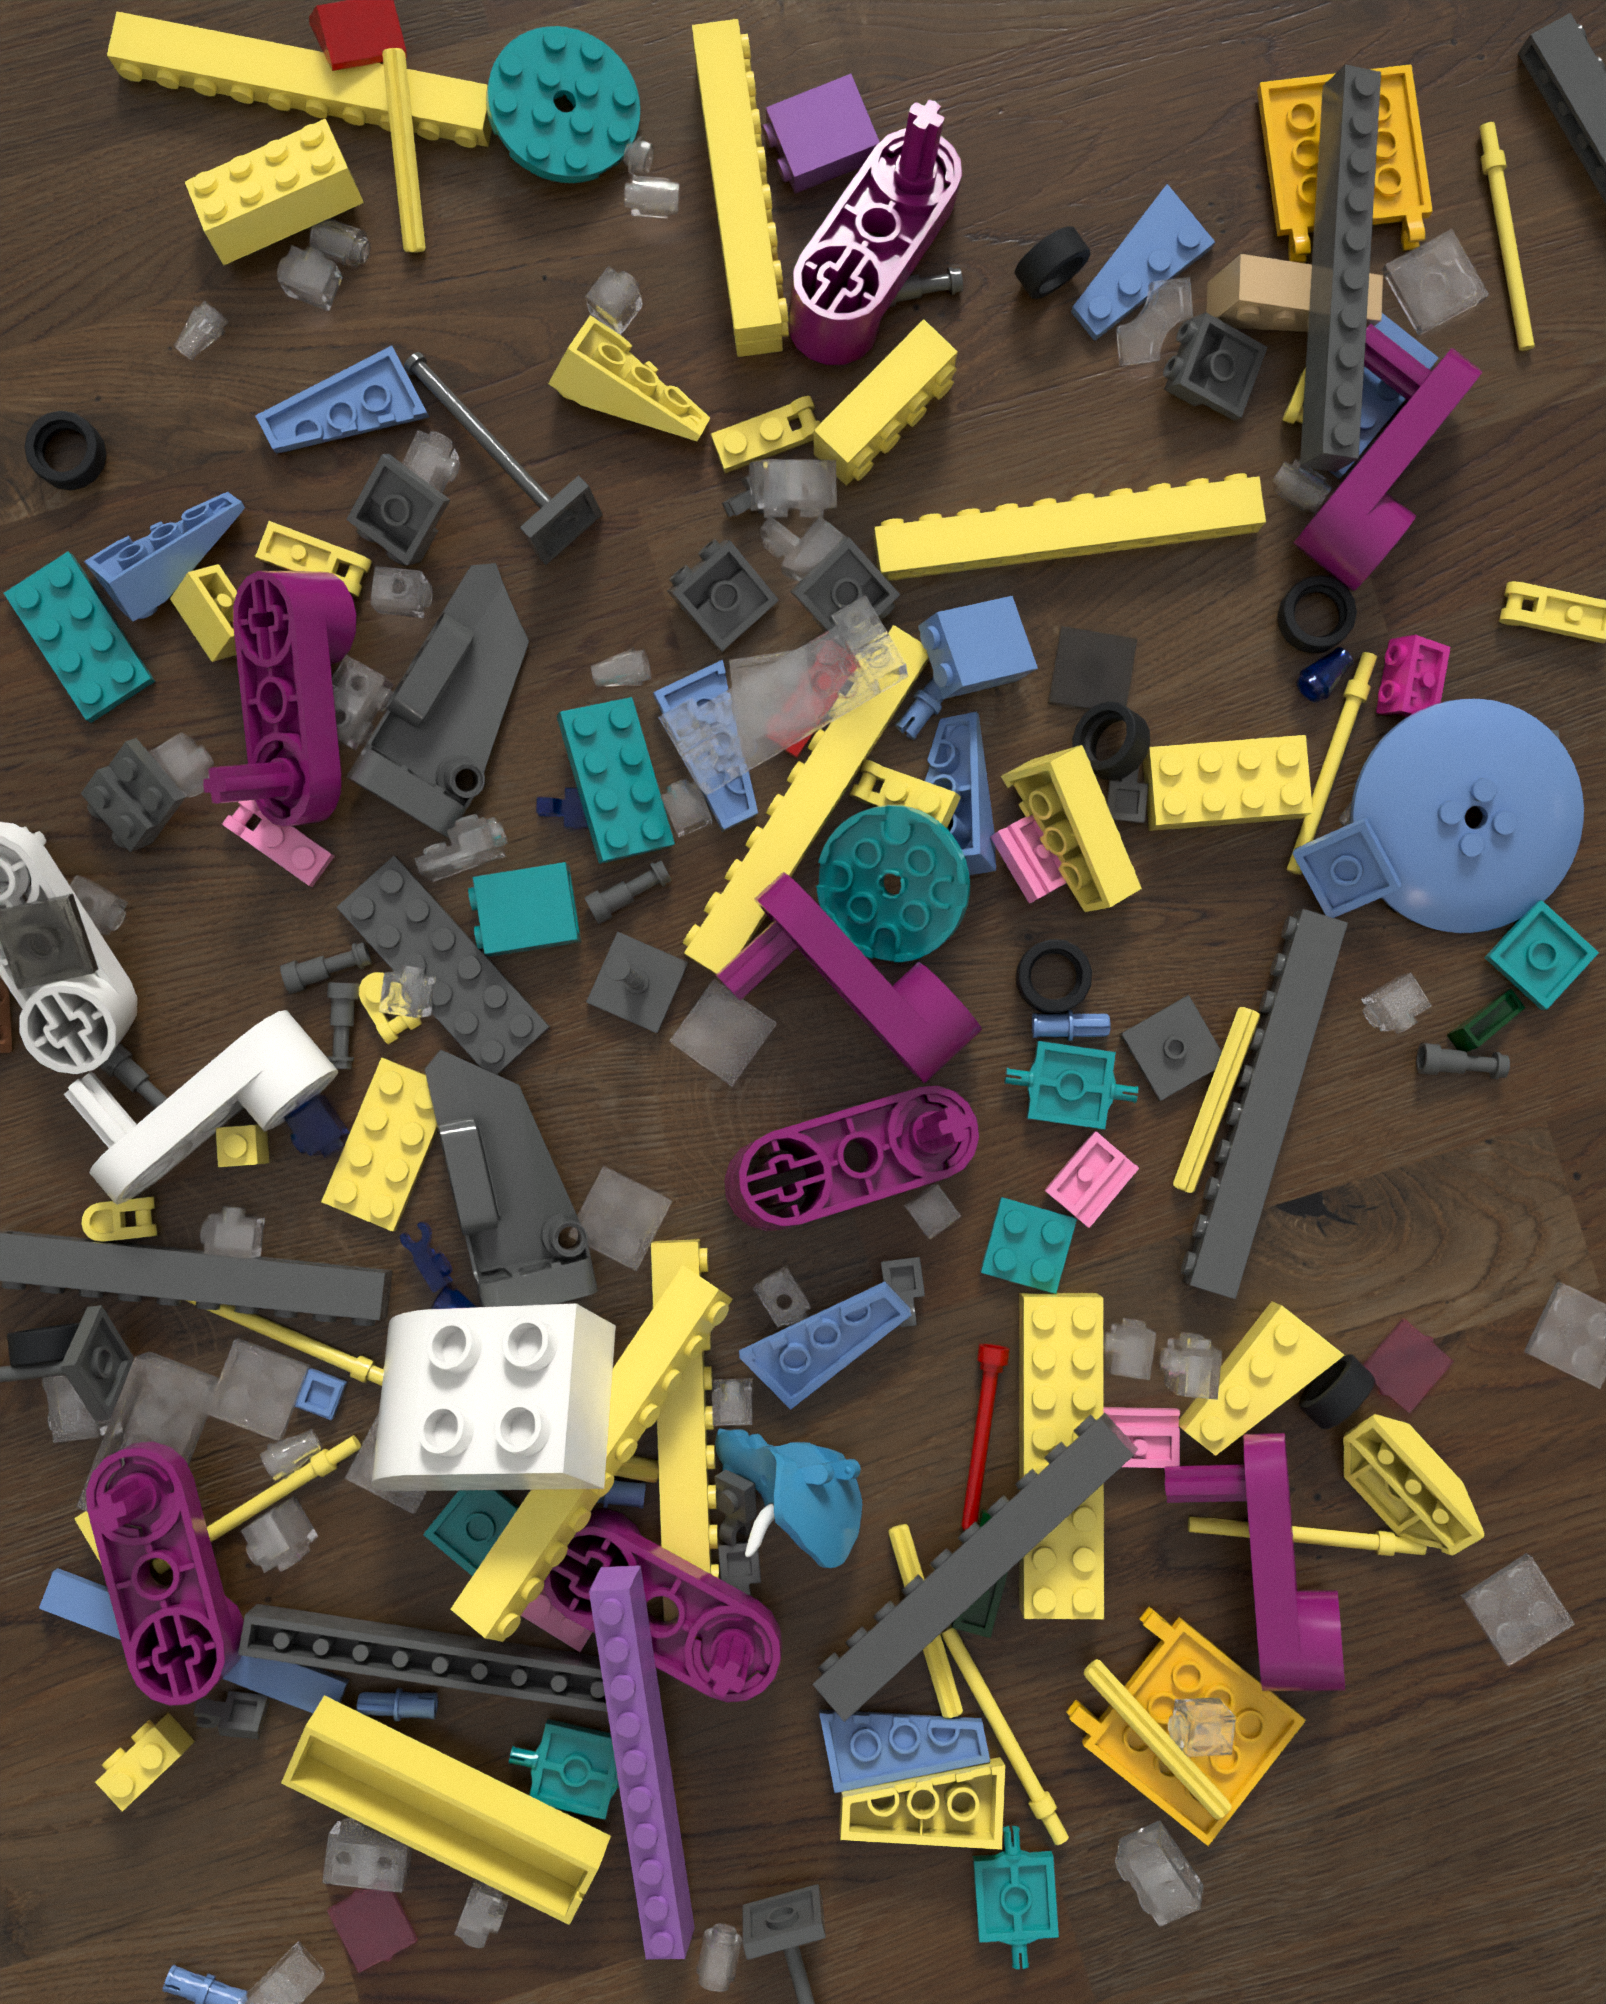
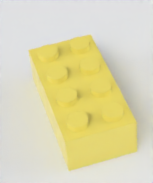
M326 119L309 124L297 132L279 140H273L261 148L245 155L237 156L223 165L201 172L196 177L185 181L203 230L223 265L364 203Z
M923 319L814 430V455L846 486L854 478L857 481L861 480L872 468L874 463L871 460L880 451L884 454L889 452L900 439L898 433L907 424L911 427L914 426L926 413L927 409L925 406L934 397L939 400L950 390L954 383L951 379L956 372L955 362L958 351Z
M1306 735L1149 747L1146 758L1143 760L1144 782L1149 784L1146 804L1149 831L1303 819L1313 813Z

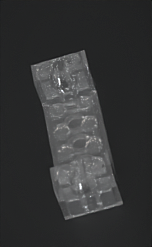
M866 595L831 615L834 628L699 707L692 697L658 717L697 786L706 796L908 677L906 662Z

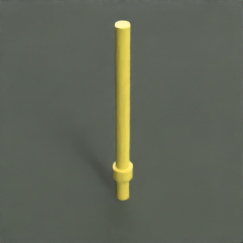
M1488 122L1479 127L1484 155L1481 156L1483 174L1488 175L1519 351H1525L1534 348L1535 345L1503 171L1507 168L1505 153L1499 149L1495 122Z
M1362 653L1353 680H1348L1343 695L1346 697V701L1312 795L1313 813L1304 818L1294 849L1314 840L1360 705L1366 702L1371 689L1368 683L1377 660V656L1372 653ZM1292 852L1286 870L1301 875L1302 871Z
M187 1301L191 1304L196 1305V1301ZM220 1304L219 1310H208L350 1372V1377L363 1383L369 1380L382 1386L384 1369L374 1366L375 1361L361 1355L356 1358L257 1314L234 1312L235 1305Z
M353 1435L329 1451L327 1449L321 1450L310 1458V1463L209 1525L207 1530L211 1543L318 1475L324 1477L337 1469L339 1462L361 1449L359 1440ZM159 1558L153 1560V1566L159 1574L171 1568L165 1560Z
M1195 1516L1188 1517V1532L1250 1538L1249 1522ZM1292 1526L1293 1541L1295 1543L1375 1550L1376 1555L1394 1556L1395 1552L1425 1555L1427 1546L1404 1537H1397L1394 1532L1376 1531V1534Z
M949 1625L940 1634L1031 1799L1028 1803L1036 1819L1043 1821L1055 1845L1066 1842L1069 1836L1055 1812L1057 1806L1048 1791L1044 1792L957 1630L952 1628V1625Z

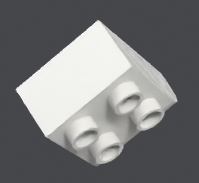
M578 1304L427 1309L411 1311L393 1317L389 1321L372 1486L382 1491L604 1489L616 1326Z

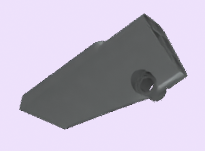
M496 563L471 565L389 698L386 705V713L346 778L447 838L453 833L474 796L483 790L485 784L484 771L529 643L503 584ZM462 769H468L473 776L472 785L466 790H460L455 783V777Z
M440 1049L424 1070L462 1235L466 1238L481 1307L552 1305L598 1292L588 1247V1234L577 1217L519 1084ZM566 1227H574L578 1232L577 1241L570 1247H562L558 1242L559 1233Z

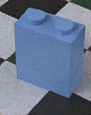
M1013 596L936 612L918 626L921 643L927 651L933 668L934 680L940 688L943 699L1016 682L1038 669Z

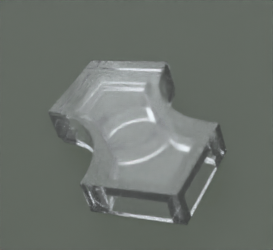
M1190 277L1149 283L1147 301L1140 314L1131 322L1116 327L1119 367L1160 361L1161 347L1167 333L1177 323L1193 317Z

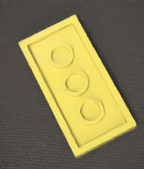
M381 1058L325 1191L322 1203L394 1232L397 1230L438 1131L425 1074L386 1058Z

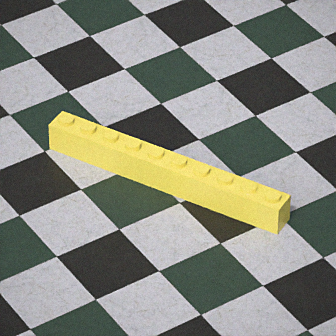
M116 12L107 57L117 72L125 79L140 82L142 79L152 80L170 89H178L179 86L192 88L206 96H215L216 93L227 95L246 104H251L253 101L268 103L271 107L281 111H289L290 108L303 110L317 118H326L329 115L342 118L344 121L357 126H362L365 123L379 125L384 130L391 132L383 64L374 63L332 71L324 53L320 51ZM407 69L414 133L428 140H438L439 137L454 140L457 144L468 148L476 147V145L488 147L492 128L486 108L487 84Z
M1239 473L1229 475L1224 478V481L1209 483V479L1200 478L1187 482L1186 486L1171 488V485L1168 483L1150 486L1147 489L1148 491L1133 493L1132 489L1124 488L1109 493L1110 496L1095 498L1094 494L1087 493L1076 495L1068 502L1056 503V499L1049 498L1038 500L1030 507L1018 508V504H1004L996 507L995 511L980 513L979 509H965L959 511L957 516L942 518L941 514H927L921 516L919 521L904 523L903 519H889L881 522V526L874 528L873 538L877 567L888 581L1258 533L1266 523L1260 477L1247 478V474Z
M893 625L888 634L881 632L870 649V652L875 655L868 666L859 665L849 682L850 685L854 686L846 699L840 696L828 715L833 719L826 731L819 729L811 740L808 749L813 752L805 764L798 761L787 779L792 785L783 797L779 793L776 795L766 812L771 816L763 829L758 826L755 828L745 845L750 848L742 862L736 859L725 875V879L729 883L723 893L715 892L705 906L704 912L709 915L701 927L694 924L684 939L683 944L687 946L684 954L714 974L720 972L747 947L767 916L755 902L754 898L781 873L785 872L790 877L793 875L862 767L865 759L869 756L927 665L929 657L922 643Z
M700 1239L653 1241L651 1243L653 1308L682 1265L700 1277L701 1272H708V1249L700 1248ZM710 1333L706 1338V1346L703 1352L690 1362L683 1373L682 1383L675 1392L668 1395L660 1407L661 1411L657 1419L661 1547L720 1579L719 1564L712 1565L711 1549H718V1525H710V1509H717L716 1485H709L708 1473L709 1469H715V1445H707V1430H714L713 1406H706V1390L713 1389L712 1366H705L704 1351L711 1350ZM663 1596L664 1621H670L678 1616V1608L670 1598ZM698 1636L695 1637L696 1639L702 1641V1639Z
M682 1265L613 1368L604 1489L531 1490L452 1606L451 1610L484 1638L503 1642L516 1631L521 1621L520 1616L528 1604L541 1594L544 1588V1580L552 1568L559 1565L565 1558L568 1551L567 1546L572 1538L587 1525L591 1518V1510L599 1498L606 1495L612 1488L615 1474L621 1465L634 1455L638 1445L637 1441L646 1428L651 1427L660 1415V1407L668 1395L678 1389L683 1380V1373L690 1362L703 1352L708 1335L727 1316L729 1304L733 1298L684 1265Z

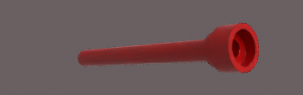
M979 1344L977 1361L980 1362V1369L983 1370L961 1523L963 1531L968 1529L974 1522H978L998 1374L1002 1373L1003 1367L1008 1365L1010 1353L1009 1348L1000 1345Z

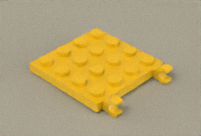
M1412 65L1370 69L1381 72L1372 225L1402 222L1401 244L1403 251L1419 249V241L1425 240V228L1422 219L1429 218L1433 210ZM1336 73L1260 82L1257 88L1277 236L1289 235L1288 255L1289 261L1305 263L1306 255L1311 253L1308 233L1314 232L1322 89L1323 85Z
M1148 1607L1139 1619L1147 1629L1161 1640L1124 1687L1227 1798L1231 1804V1810L1222 1819H1215L1111 1705H1109L1099 1719L1078 1700L1073 1702L1066 1713L1070 1715L1069 1719L1087 1733L1082 1740L1084 1747L1209 1846L1305 1723L1306 1719L1274 1692L1262 1691L1259 1680L1182 1618L1178 1617L1171 1626L1157 1612Z

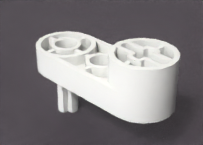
M0 822V976L23 1009L20 1014L19 1033L29 1053L40 1064L57 1072L71 1074L94 1070L108 1060L130 1029L137 1015V995L129 977L43 846L46 843L44 835L40 831L32 834L27 827L21 828L13 823ZM23 894L27 897V901H24L22 898ZM30 932H40L46 935L51 940L54 951L39 948L33 942Z
M283 1010L267 1017L248 1030L138 1124L133 1121L93 1072L73 1082L64 1095L109 1148L94 1163L89 1173L112 1201L118 1205L132 1199L156 1183L216 1132V1128H221L243 1108L248 1111L264 1131L273 1129L296 1114L318 1096L334 1080L338 1070L287 1010Z

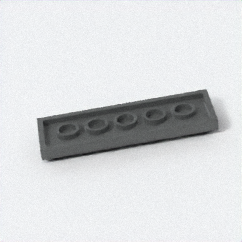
M395 855L337 906V909L481 1068L499 1075L551 1028Z

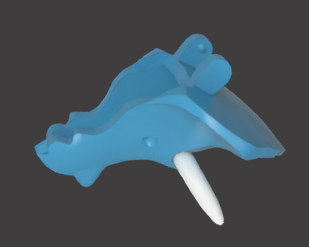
M719 1428L715 1446L718 1458L723 1464V1471L726 1469L755 1483V1488L761 1494L765 1504V1508L760 1511L754 1521L745 1556L751 1557L757 1551L767 1528L775 1519V1523L803 1551L810 1555L820 1567L834 1568L843 1564L858 1537L863 1504L856 1479L861 1471L858 1461L846 1459L840 1452L807 1442H792L781 1446H773L767 1444L759 1434L749 1436L743 1429L725 1430Z

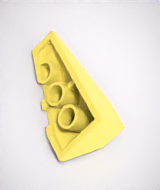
M590 315L567 348L548 384L557 389L564 398L573 400L581 406L698 441L710 417L678 387L666 386L660 381L656 375L658 369L650 361L643 365L629 351L632 345L623 336Z

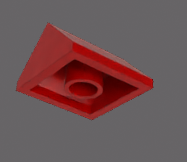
M346 0L317 5L309 16V24L332 71L383 62V50L389 48L402 49L407 58V51L394 0Z

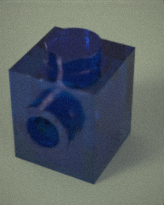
M315 1095L283 1117L293 1131L290 1134L291 1141L302 1154L307 1152L309 1156H319L322 1154L324 1158L329 1157L344 1146L342 1139L350 1134L325 1095Z

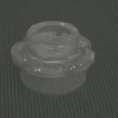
M639 136L637 141L627 144L624 152V165L628 166L630 174L634 176L637 173L645 176L648 175L654 161V144L645 142V138Z

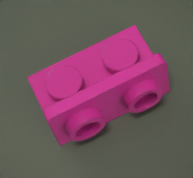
M1418 635L1390 639L1385 653V665L1381 687L1378 692L1376 712L1381 715L1399 714L1409 717L1426 707L1441 703L1451 647Z

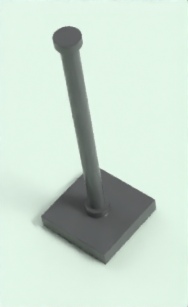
M420 352L412 354L406 360L404 369L410 375H416L540 508L520 529L535 554L547 565L603 515L589 485L578 475L556 496L551 498L427 366V359Z
M617 931L586 1003L658 1034L689 963Z
M103 1306L87 1307L64 1359L27 1365L1 1366L0 1383L66 1375L95 1421L109 1420L135 1359Z
M819 1884L744 1904L743 1948L747 1960L783 1950L798 2004H815L799 1945L826 1938L823 1897Z

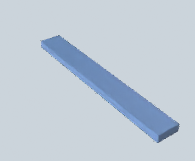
M57 1568L54 1570L39 1609L121 1640L108 1588ZM241 1656L237 1664L223 1678L311 1713H314L324 1695L341 1703L349 1682L347 1678L318 1667Z

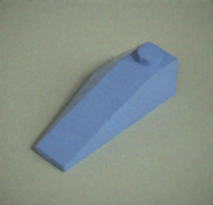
M229 492L223 493L186 510L181 516L182 520L177 523L163 524L162 521L150 526L151 533L148 536L134 542L130 536H127L84 562L117 607L129 619L135 621L147 618L156 612L157 606L167 601L186 574L196 567L245 507L242 501Z
M972 712L942 718L939 721L927 760L930 765L925 782L954 791L961 797L947 829L954 836L965 856L969 875L996 871L995 845L990 838L995 832L979 714Z

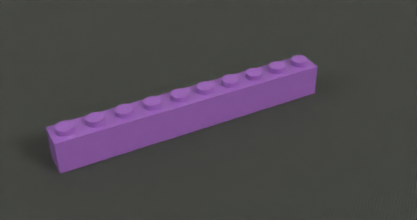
M641 1565L601 1567L589 1590L645 1957L646 1959H685L695 1927Z

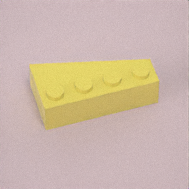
M1083 745L1032 759L1001 776L1008 788L1014 786L1023 801L1018 805L1026 817L1031 815L1034 817L1044 834L1039 839L1046 850H1050L1053 854L1057 855L1062 864L1058 870L1084 912L1110 908L1142 889Z
M1271 1301L1179 1419V1427L1216 1456L1345 1355L1285 1307Z
M1001 1757L990 1759L989 1763L841 1792L840 1839L1002 1850L1005 1764Z

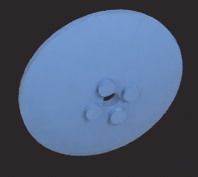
M1458 699L1431 705L1415 712L1393 727L1379 741L1364 763L1357 779L1352 797L1350 824L1364 817L1367 818L1402 883L1400 890L1381 898L1388 906L1407 919L1428 928L1454 933H1475L1499 928L1522 918L1539 900L1544 902L1561 883L1571 867L1582 835L1584 821L1583 793L1575 765L1566 748L1555 734L1537 718L1519 708L1498 701ZM1476 806L1482 812V821L1477 827L1471 829L1465 823V813L1470 807Z

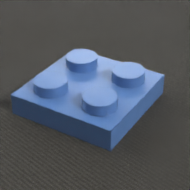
M1366 817L1297 847L1293 851L1296 862L1322 910L1328 917L1335 918L1401 889L1402 883Z

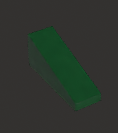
M1510 988L1449 1032L1447 1037L1457 1050L1471 1051L1480 1047L1526 1007Z

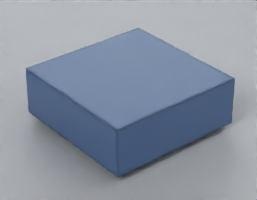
M311 1368L308 1370L295 1407L332 1420L335 1418L348 1381Z

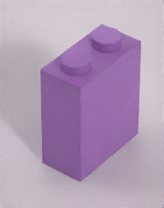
M852 74L766 107V123L762 125L763 134L769 148L776 147L780 157L776 159L778 171L784 183L790 181L794 193L861 168L879 143Z

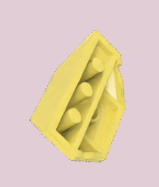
M1374 1414L1344 1434V1478L1397 1536L1424 1546L1439 1548L1441 1552L1451 1556L1484 1538L1485 1533L1463 1482L1410 1424Z

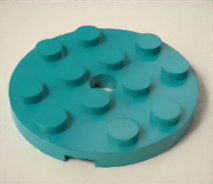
M550 26L536 28L513 39L504 47L492 67L486 91L488 119L494 134L499 136L502 143L510 151L509 156L526 170L551 181L580 183L598 178L599 174L606 172L613 166H617L627 155L635 139L640 122L638 90L625 63L601 40L586 32L568 27ZM566 95L574 109L570 112H562L555 107L554 99Z
M902 805L873 807L859 812L844 821L835 829L823 847L818 862L820 863L819 885L816 886L820 907L865 957L894 961V963L921 958L942 946L961 924L970 896V876L967 862L954 836L944 825L929 814ZM890 873L901 877V890L899 894H892L886 890L884 879L887 874Z

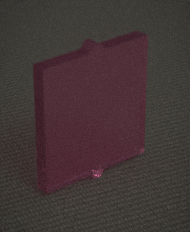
M1402 1318L1365 1361L1363 1366L1373 1374L1375 1384L1380 1388L1379 1393L1384 1396L1388 1395L1410 1413L1454 1361L1433 1344L1431 1336H1424L1406 1319Z
M387 1877L363 1890L356 1888L352 1896L329 1907L327 1910L358 1973L382 1960L390 1961L393 1954L416 1943L418 1940Z

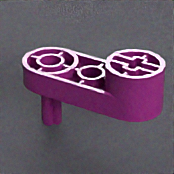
M928 100L925 106L915 102L910 108L906 129L888 134L875 146L797 261L792 278L788 330L796 348L811 360L826 365H845L861 359L873 347L882 316L952 213L962 178L961 159L953 145L941 137L945 117L939 115L941 106L935 101ZM944 180L948 185L947 189L944 188ZM877 232L883 234L885 237H874L869 235L868 233Z
M1372 324L1366 328L1364 367L1404 397L1407 402L1292 543L1353 592L1374 571L1416 518L1415 514L1387 493L1388 489L1483 372L1454 348H1451L1436 367L1430 371Z
M257 571L247 576L239 586L233 604V627L248 764L209 768V778L203 779V787L205 793H211L212 803L255 800L261 813L273 824L284 827L313 824L326 820L333 813L341 794V766L330 665L342 661L351 649L356 634V611L353 598L345 583L333 573L323 571Z
M785 872L781 873L754 898L755 902L772 923L716 974L723 984L741 1001L791 953L798 949L887 1048L923 1084L982 1030L980 1024L962 1002L934 973L920 962L915 964L892 986L822 908Z
M926 1086L772 1131L740 1148L729 1162L724 1179L726 1199L734 1214L748 1226L764 1231H773L794 1227L937 1182L963 1170L975 1155L979 1140L977 1118L968 1102L955 1091L940 1086ZM924 1098H927L928 1102L940 1103L946 1108H943L938 1104L926 1103ZM849 1141L862 1145L868 1154L867 1167L862 1173L852 1171L844 1161L843 1152ZM960 1142L959 1147H958L956 1153L954 1154V1152H955V1150H956V1148H957V1145H958V1143ZM780 1148L791 1153L777 1155L755 1166L752 1169L754 1174L747 1176L751 1158L756 1152H758L759 1159L780 1151ZM793 1155L798 1159V1161L794 1162ZM799 1168H804L807 1179L785 1187L775 1188L753 1196L748 1190V1184L763 1180L772 1175L777 1176ZM808 1186L804 1203L799 1210L796 1204L776 1211L777 1216L765 1212L755 1203L762 1200L764 1207H778L802 1197L804 1194L803 1187Z
M1285 1433L1244 1434L1243 1465L1165 1466L1167 1503L1247 1501L1262 1691H1345L1338 1590L1297 1591Z
M154 1441L134 1443L104 1458L92 1472L86 1489L87 1512L128 1669L136 1686L151 1700L169 1706L190 1704L206 1696L241 1659V1655L238 1654L244 1619L237 1605L224 1594L196 1484L186 1460L171 1447ZM122 1458H124L125 1465L123 1467L121 1462ZM115 1473L114 1476L112 1477V1479H111V1481H110V1483H109V1487H108V1486H107L108 1481L110 1480L112 1474ZM129 1525L141 1526V1527H142V1530L139 1529V1528H135V1527L129 1526ZM152 1558L165 1560L171 1566L173 1571L171 1585L165 1586L153 1579L150 1573Z
M606 1508L592 1509L591 1518L587 1525L577 1532L568 1544V1551L563 1561L556 1567H553L544 1580L543 1590L551 1605L569 1620L595 1633L589 1590L598 1572L587 1567L591 1557L599 1559L603 1563L601 1567L641 1565L646 1605L650 1599L664 1596L670 1598L676 1604L679 1612L676 1618L670 1621H661L654 1618L647 1607L656 1668L703 1694L724 1702L747 1701L762 1693L776 1676L782 1654L781 1628L772 1611L752 1596L642 1537L637 1526L622 1513ZM698 1636L702 1639V1641L696 1639L695 1637ZM701 1653H702V1656H703L704 1663H705V1665L709 1668V1671L704 1667V1664H703V1661H702V1657H701ZM757 1670L761 1671V1673H758V1672H757V1673H756L754 1676H752L750 1679L746 1680V1678H749V1677H750L752 1674H754Z

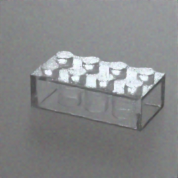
M151 1351L136 1356L76 1508L87 1511L86 1489L92 1472L104 1458L134 1443L154 1441L169 1446L182 1456L189 1466L222 1379ZM124 1458L121 1459L122 1467L125 1465ZM115 1473L112 1474L110 1480L108 1481V1484H107L108 1487H109V1483H110V1481H111V1479H112V1477L114 1476ZM129 1525V1526H132V1527H135V1528H139V1529L142 1530V1527H141V1526Z

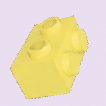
M219 564L188 572L170 598L212 662L236 655L233 604L237 591Z
M169 1712L156 1725L149 1719L131 1736L136 1743L127 1752L120 1747L102 1764L106 1772L95 1783L122 1812L195 1742Z

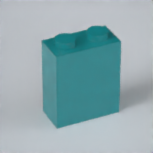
M566 862L473 877L474 887L468 888L469 901L472 911L478 910L480 925L474 926V934L478 949L484 948L485 955L493 957L581 942L570 866Z

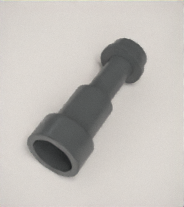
M948 267L947 274L920 278L919 274L910 275L889 307L896 306V302L922 298V294L949 290L950 295H955L957 292H962L963 278L961 269Z
M660 860L655 864L652 862L650 864L652 870L626 884L624 881H621L601 893L597 890L584 897L598 924L612 918L611 913L634 901L633 897L659 883L662 887H665L667 883L672 881L662 861Z
M362 942L359 944L353 943L351 951L326 959L324 956H320L301 963L295 960L280 965V971L285 987L291 995L306 990V985L331 978V973L355 965H358L361 970L365 966L372 964L366 944Z
M328 982L327 998H331L330 1025H334L333 1056L326 1057L336 1069H352L354 1057H348L350 1026H354L355 999H359L360 984Z
M1421 1043L1417 1051L1416 1067L1419 1074L1437 1075L1439 1072L1464 1074L1467 1070L1487 1072L1492 1079L1507 1077L1510 1069V1059L1508 1055H1502L1500 1052H1494L1491 1057L1467 1055V1052L1462 1050L1442 1049L1439 1044Z
M119 1044L108 1060L99 1067L109 1077L115 1076L132 1093L137 1091L156 1109L168 1098L149 1081L150 1076L132 1060L133 1054L122 1044Z

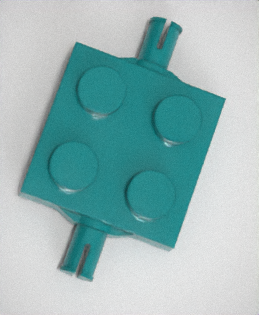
M1037 1041L1034 1062L1029 1071L1006 1068L1005 1075L1018 1076L1020 1079L1005 1077L1004 1084L1027 1087L1029 1101L1026 1118L1105 1130L1108 1109L1113 1099L1136 1103L1138 1096L1122 1093L1138 1094V1086L1116 1084L1113 1073L1116 1052Z
M547 1719L542 1741L536 1751L512 1746L508 1763L531 1768L532 1787L529 1796L556 1809L606 1819L610 1799L616 1792V1789L619 1788L611 1733Z
M1006 1826L1003 1828L1005 1851L995 1855L973 1856L979 1943L1000 1941L1011 1945L1012 1967L1020 1969V1953L1022 1969H1026L1029 1967L1028 1943L1037 1939L1059 1937L1054 1858L1052 1851L1026 1852L1021 1850L1020 1828L1012 1826L1013 1842H1011L1010 1827Z

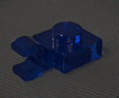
M565 788V799L537 797L536 813H538V816L564 817V828L589 829L577 788Z
M422 1221L417 1224L422 1232V1238L419 1242L412 1241L407 1232L400 1235V1241L412 1253L414 1263L434 1293L453 1282L449 1275L453 1270L442 1252L436 1254L434 1249L430 1248L432 1230L426 1222Z

